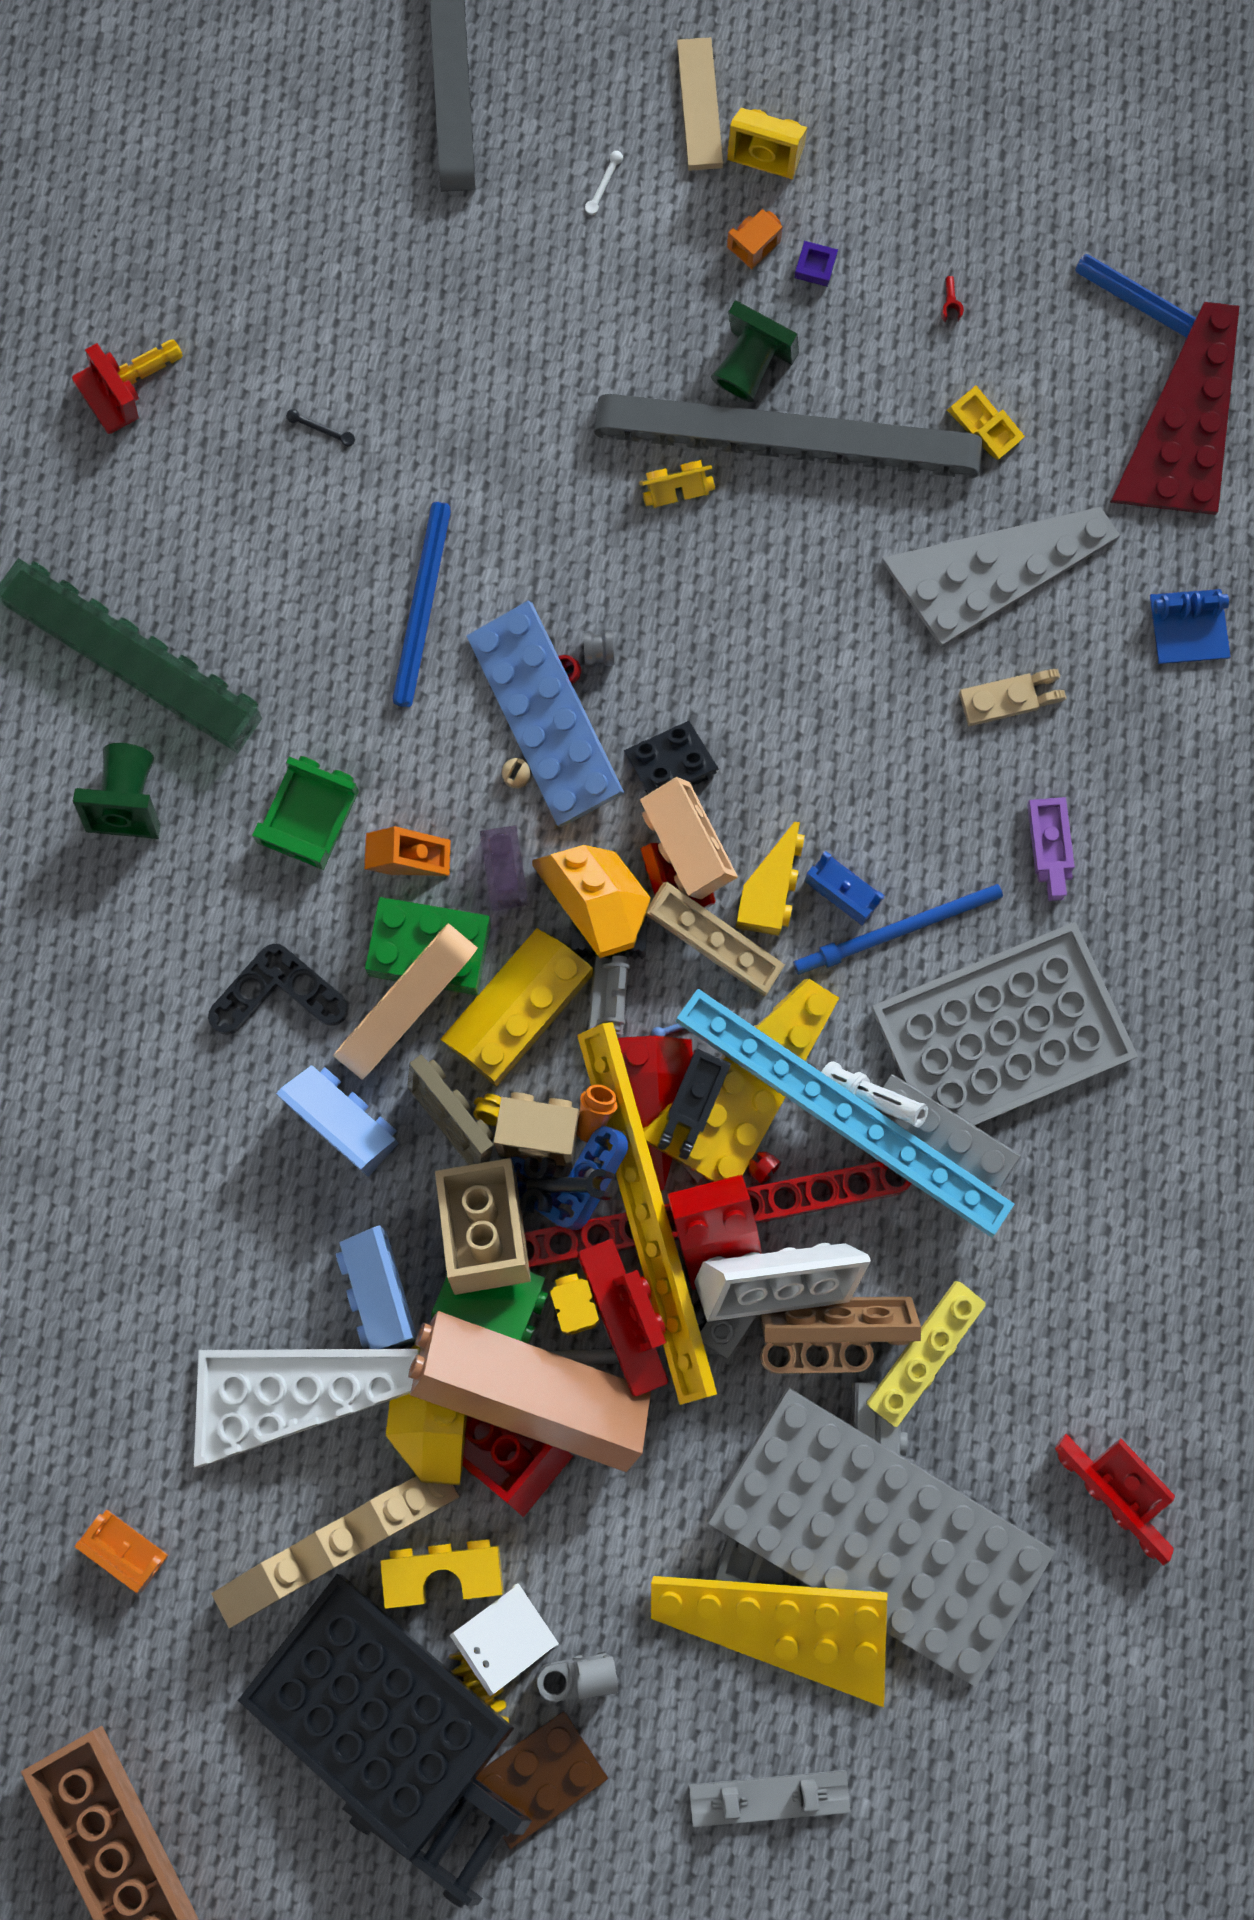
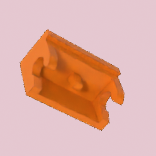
M108 1510L96 1517L82 1538L74 1546L135 1593L144 1591L169 1556Z

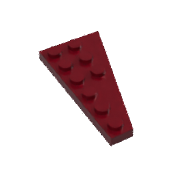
M1204 302L1110 503L1211 515L1218 513L1240 306Z

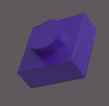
M804 241L794 278L828 287L838 249Z

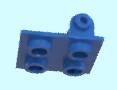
M1221 589L1150 594L1158 664L1231 658L1224 609L1229 608L1228 594H1222Z

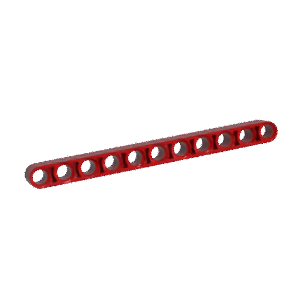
M879 1161L749 1187L747 1191L749 1197L757 1205V1212L754 1217L756 1224L897 1196L906 1191L912 1183L904 1178L903 1185L900 1187L889 1185L885 1179V1173L889 1167ZM853 1175L863 1177L867 1182L866 1193H853L848 1186L849 1177ZM813 1184H826L831 1191L830 1199L825 1202L815 1200L811 1194ZM779 1190L790 1192L794 1198L793 1207L789 1209L779 1208L774 1202V1194ZM670 1203L664 1204L666 1213L672 1212ZM627 1213L590 1219L579 1230L555 1226L525 1232V1241L534 1247V1255L528 1261L529 1269L579 1260L577 1253L592 1246L588 1242L587 1235L595 1227H602L608 1232L609 1239L614 1241L618 1252L636 1248L634 1239L629 1238L624 1231L626 1224L629 1222ZM677 1231L672 1232L674 1240H678ZM559 1234L568 1236L572 1241L571 1249L565 1254H556L550 1248L551 1240Z

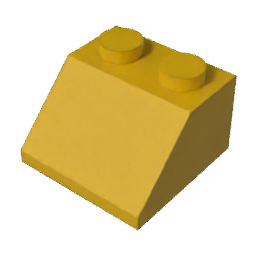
M740 108L730 124L727 160L793 180L805 146L808 127L802 126L791 119L782 120L768 116L761 110Z

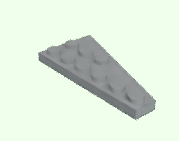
M1096 507L883 557L881 562L942 648L1118 540L1120 534L1102 508Z

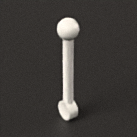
M613 151L610 154L611 162L592 201H588L585 204V211L589 215H595L598 212V203L616 165L623 161V155L619 151Z

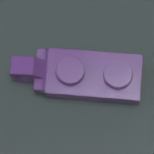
M1066 797L1029 800L1027 807L1035 873L1037 874L1038 882L1047 883L1049 901L1064 900V896H1067L1065 880H1072V870L1075 868Z

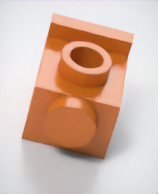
M761 209L754 217L748 216L745 218L737 230L732 228L728 232L727 248L748 267L753 269L781 242L783 226H781L780 220L774 213Z

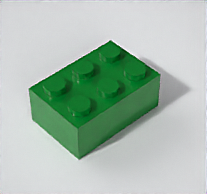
M379 897L365 970L369 977L397 981L436 935L449 923L478 948L443 990L478 996L491 930L490 916Z

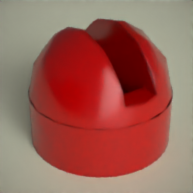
M569 655L558 656L565 671L574 667V671L568 674L571 684L576 683L580 679L582 672L579 662Z
M764 1151L755 1154L760 1160L758 1163L750 1159L748 1165L750 1174L761 1185L769 1180L768 1174L771 1171L774 1174L782 1163L774 1155Z

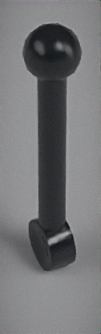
M290 409L286 414V419L290 423L299 422L341 440L344 446H352L355 442V437L351 432L342 434L301 416L296 409Z

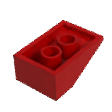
M742 1174L668 1194L692 1290L696 1289L694 1281L703 1261L714 1257H724L725 1259L741 1257L751 1252L762 1254L755 1217Z
M467 1416L462 1466L524 1517L573 1456L563 1449Z

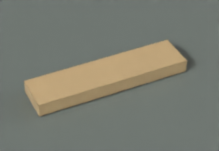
M709 37L677 40L688 171L723 168L712 39Z
M663 882L649 904L646 912L648 917L763 996L767 995L785 966L781 961L668 882Z

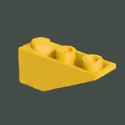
M793 822L743 885L735 928L779 936L782 926L789 927L792 905H786L788 891L795 892L798 870L792 869L794 856L801 857L805 835L798 834L800 822Z

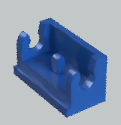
M825 851L818 863L807 872L804 882L863 926L885 898V895L880 891H876L831 857L830 853Z

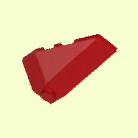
M656 1035L618 1038L643 1128L648 1127L661 1115L660 1112L670 1103L672 1104L693 1055L692 1039ZM647 1143L661 1191L665 1189L672 1158Z

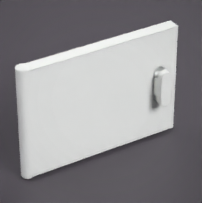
M518 1583L510 1591L450 1634L455 1645L489 1696L496 1693L550 1649L556 1648L559 1644Z

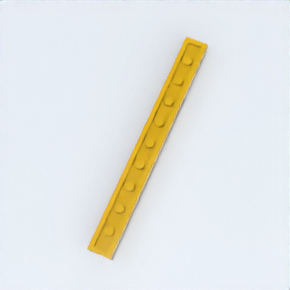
M613 1022L602 1023L578 1034L577 1037L590 1084L606 1086L616 1094L617 1109L606 1126L624 1133L628 1140V1150L615 1174L643 1275L651 1289L652 1296L650 1300L654 1313H658L665 1324L666 1334L664 1338L666 1343L663 1344L678 1401L682 1405L717 1395V1391ZM607 1139L606 1141L608 1149L610 1151L613 1145L610 1144L609 1139Z

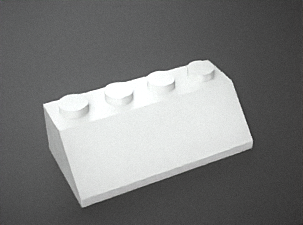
M821 1243L812 1248L804 1249L784 1248L778 1252L765 1254L751 1252L741 1257L726 1259L724 1257H714L703 1261L694 1283L707 1322L848 1303L871 1260L868 1254L846 1243L835 1245Z

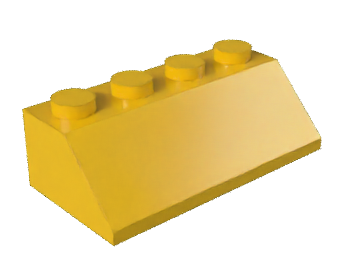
M536 928L440 1040L497 1087L593 976V967L564 943Z

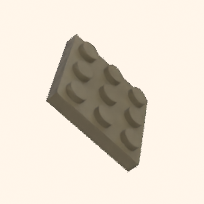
M422 1054L409 1063L408 1090L468 1165L489 1162L494 1145L491 1142L494 1138L493 1133L481 1119L475 1122L467 1111L470 1105L465 1097L457 1089L452 1092L443 1080L446 1078V1075L438 1063L433 1059L428 1062Z

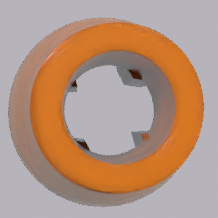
M591 1085L587 1088V1091L581 1094L577 1136L582 1141L588 1142L594 1131L600 1127H605L617 1109L616 1094L610 1088L603 1085Z

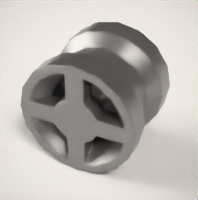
M604 630L602 634L583 631L585 667H593L596 663L614 666L612 630Z

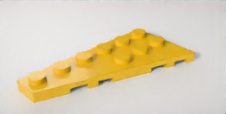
M804 979L773 1008V1011L758 1025H754V1027L806 1061L839 997L811 979ZM722 1055L720 1059L731 1063L705 1128L698 1135L687 1160L679 1157L681 1144L690 1130L683 1126L676 1125L672 1141L665 1151L657 1148L661 1134L668 1121L666 1116L672 1105L671 1103L660 1112L661 1115L648 1127L643 1128L648 1144L704 1176L711 1182L741 1174L743 1176L750 1159L754 1156L785 1099V1096L725 1055Z
M653 1576L651 1582V1619L884 1707L887 1592Z

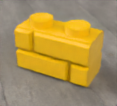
M577 1273L556 1279V1287H553L550 1293L563 1335L569 1336L596 1328L599 1324V1318L595 1304L592 1303L593 1298L588 1281L579 1279Z

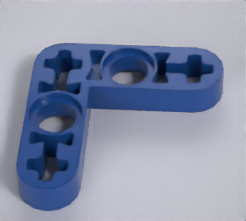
M607 1126L595 1130L568 1177H584L585 1173L591 1168L594 1170L604 1169L615 1175L628 1150V1140L624 1133ZM607 1139L613 1145L610 1151H607L608 1148L605 1146ZM518 1156L511 1157L515 1172L517 1169H520L521 1174L530 1178L524 1171L526 1159ZM597 1157L598 1160L603 1161L604 1164L602 1165L594 1162L595 1158ZM517 1176L519 1197L522 1198L523 1194L527 1191L526 1182L519 1181ZM607 1178L601 1182V1191L607 1189L612 1179ZM588 1192L551 1193L553 1205L550 1213L538 1211V1199L535 1202L534 1209L558 1226L579 1230L588 1222L600 1199L590 1196ZM561 1203L572 1206L571 1209L575 1212L572 1218H570L569 1212L559 1207Z

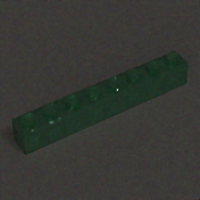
M20 558L15 561L0 582V603L237 754L262 720L261 714L257 709L259 705L255 700L244 693H240L238 696L227 690L228 684L214 674L206 677L198 672V665L186 656L180 655L179 658H176L168 653V646L156 637L150 636L149 639L141 636L137 633L139 631L138 627L129 620L121 617L118 621L108 615L109 609L93 598L89 602L78 596L80 591L65 580H61L60 583L54 581L49 577L50 572L37 562L32 561L29 565Z

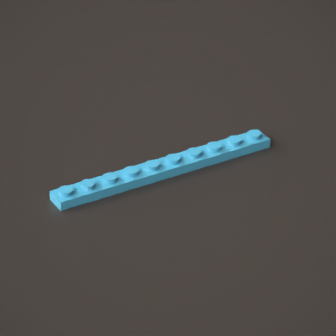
M700 989L696 990L676 1018V1023L991 1238L996 1234L1015 1205Z

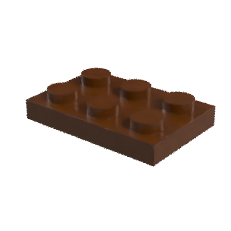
M563 1710L486 1765L476 1779L532 1820L523 1835H513L510 1833L508 1837L503 1836L509 1849H512L605 1782L608 1776L565 1710Z

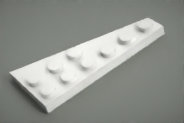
M420 1349L199 1350L194 1467H203L410 1394L413 1379L408 1377L409 1369L414 1357L419 1355Z

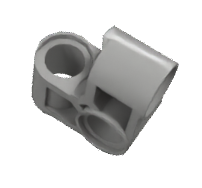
M598 1652L597 1655L588 1657L580 1655L568 1660L551 1662L543 1665L536 1675V1686L539 1693L551 1702L575 1698L582 1700L618 1693L614 1660L607 1652ZM559 1671L565 1678L563 1688L555 1693L546 1691L543 1686L545 1676L549 1672Z

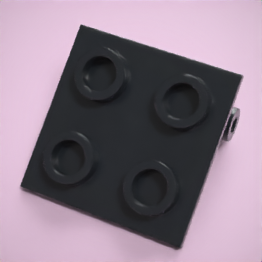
M690 721L624 750L628 760L646 788V795L675 777L686 780L690 784L692 782L694 786L705 780H712L711 776L719 770Z

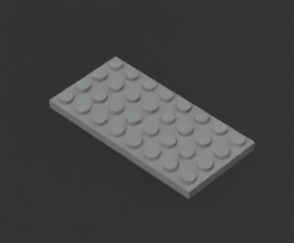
M789 1387L786 1388L707 1520L709 1525L811 1587L887 1592V1633L974 1687L978 1685L1056 1552L1051 1547Z

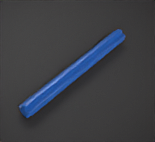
M433 502L431 504L392 698L393 703L400 707H411L413 704L451 513L450 505L447 503Z

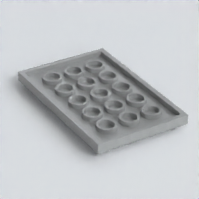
M1076 921L871 1007L902 1080L974 1126L1138 1057Z

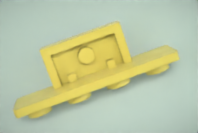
M955 1281L922 1325L921 1341H911L868 1399L867 1406L892 1426H899L923 1391L931 1385L936 1373L944 1362L955 1352L957 1344L986 1306L985 1301L963 1283Z

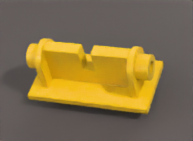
M701 460L681 464V472L668 474L666 468L647 472V480L639 482V485H647L648 491L643 492L645 506L653 505V508L678 502L675 488L679 487L682 489L684 500L709 495V491L715 490V484L712 476L706 477L705 470L712 469V465L702 466Z

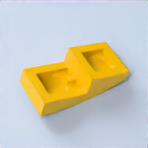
M977 385L947 409L968 433L982 438V447L996 460H999L1025 437L1003 409L998 412Z

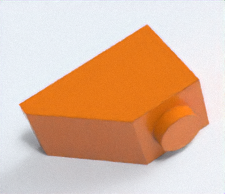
M396 826L366 833L364 869L388 875L449 876L451 840Z

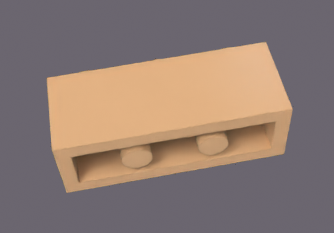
M675 777L640 799L645 809L642 812L643 819L652 831H656L661 841L658 844L659 851L668 863H672L677 873L674 876V880L682 893L694 898L703 899L738 878L690 782Z

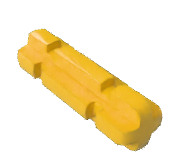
M170 339L161 344V349L158 350L155 347L132 359L131 365L128 366L125 363L119 366L120 372L118 375L123 382L129 380L131 384L137 382L136 378L140 377L143 379L166 367V362L174 363L183 356L177 342L174 339Z

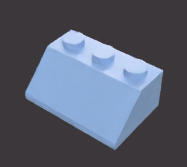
M311 1065L284 1085L276 1094L286 1105L369 1177L399 1144L393 1137L397 1131L381 1116L374 1121L365 1113L369 1106L354 1092H351L347 1097L340 1091L337 1086L341 1081L324 1067L319 1072Z
M379 1225L339 1242L342 1252L336 1253V1258L341 1274H349L352 1288L346 1290L352 1312L359 1310L363 1325L358 1326L357 1331L363 1349L368 1347L370 1349H394L416 1342V1331L387 1231Z

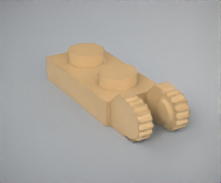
M1058 669L1040 671L1033 675L1030 673L961 689L959 695L968 727L1036 711L1042 706L1064 701L1066 699L1064 690H1054L1037 697L1034 688L1036 685L1050 684L1060 678Z

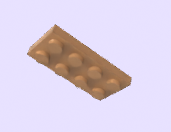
M852 1297L848 1303L760 1314L765 1343H772L779 1347H787L801 1342H810L815 1346H829L833 1342H849L856 1346H866L872 1342L907 1345L910 1341H921V1325L912 1297Z

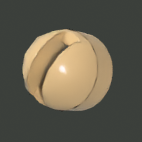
M510 759L502 767L503 781L509 787L521 788L529 782V777H531L528 763L523 759ZM516 764L522 765L515 779H510L509 777Z

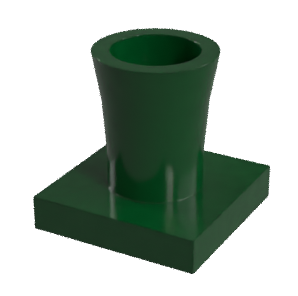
M735 300L728 311L731 332L740 337L725 360L711 375V379L719 387L740 399L754 402L760 382L773 356L791 365L794 363L799 354L798 333Z
M111 743L103 748L101 790L75 788L73 804L87 833L159 839L160 822L150 795L143 794L148 774L154 762V756L150 751L129 743Z

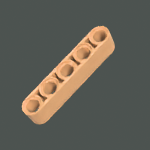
M448 923L347 1037L333 1057L363 1080L463 968L478 947Z

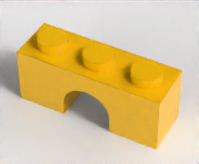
M490 1539L467 1541V1549L452 1551L451 1543L428 1546L429 1554L413 1555L412 1548L390 1550V1558L380 1560L385 1609L425 1604L426 1581L430 1574L437 1570H449L459 1578L462 1585L463 1600L498 1596L504 1593L499 1545L490 1546Z

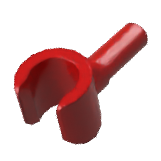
M947 276L945 278L946 303L941 310V318L946 322L947 309L954 308L958 312L957 318L959 322L964 308L962 303L956 300L954 277Z

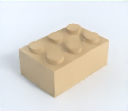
M512 1092L510 1098L501 1097L494 1145L499 1156L509 1158L518 1156L524 1159L531 1157L539 1160L541 1163L543 1157L554 1159L556 1165L573 1167L578 1139L579 1109L573 1108L571 1101L550 1098L549 1104L533 1101V1095Z
M511 1158L435 1171L447 1278L454 1295L531 1282L518 1182Z

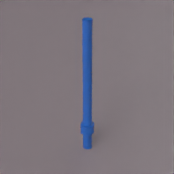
M996 884L835 945L832 942L819 947V952L793 961L795 970L800 975L824 965L826 968L841 963L842 958L1003 898L1002 890Z

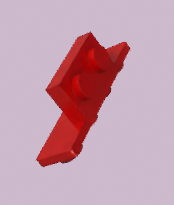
M612 1239L579 1251L577 1256L632 1396L636 1397L666 1385L668 1378L656 1350V1347L666 1343L664 1338L666 1328L661 1316L658 1313H654L649 1300L652 1294L647 1280L643 1276L640 1277L638 1270L626 1274Z
M1067 1434L1062 1436L1055 1447L1061 1464L1070 1472L1075 1471L1082 1478L1088 1493L1097 1501L1102 1500L1110 1508L1116 1523L1124 1530L1129 1529L1139 1539L1141 1549L1149 1558L1157 1559L1165 1566L1171 1560L1174 1548L1149 1521L1174 1501L1175 1495L1121 1438L1097 1459L1092 1461Z

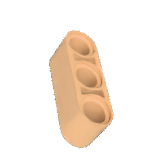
M810 1342L794 1343L791 1346L784 1347L788 1352V1361L783 1367H775L768 1360V1351L774 1346L772 1343H766L761 1349L760 1354L761 1364L766 1370L775 1374L856 1373L866 1370L873 1362L874 1357L873 1348L870 1344L860 1346L865 1355L862 1364L859 1366L850 1365L845 1359V1350L851 1345L849 1342H833L829 1346H821L826 1351V1361L820 1367L812 1366L807 1360V1350L813 1345Z

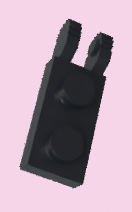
M698 1048L694 1050L666 1116L668 1121L661 1134L657 1148L665 1151L672 1141L673 1132L678 1124L690 1129L679 1149V1157L685 1160L688 1159L698 1135L705 1128L731 1063Z

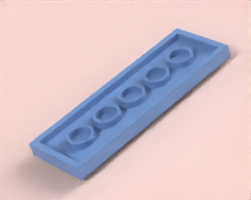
M526 601L466 635L557 826L567 825L623 795L624 791L533 603Z

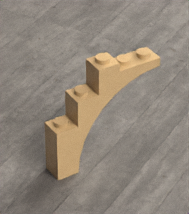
M415 1476L401 1485L369 1500L347 1515L315 1531L284 1551L261 1562L212 1592L211 1595L228 1628H231L386 1538L459 1498V1495L453 1485L424 1483Z

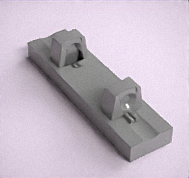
M846 1770L689 1784L693 1827L851 1813ZM799 1786L801 1787L802 1794H803V1800H804V1802H803V1807H801V1798H800V1788H799Z

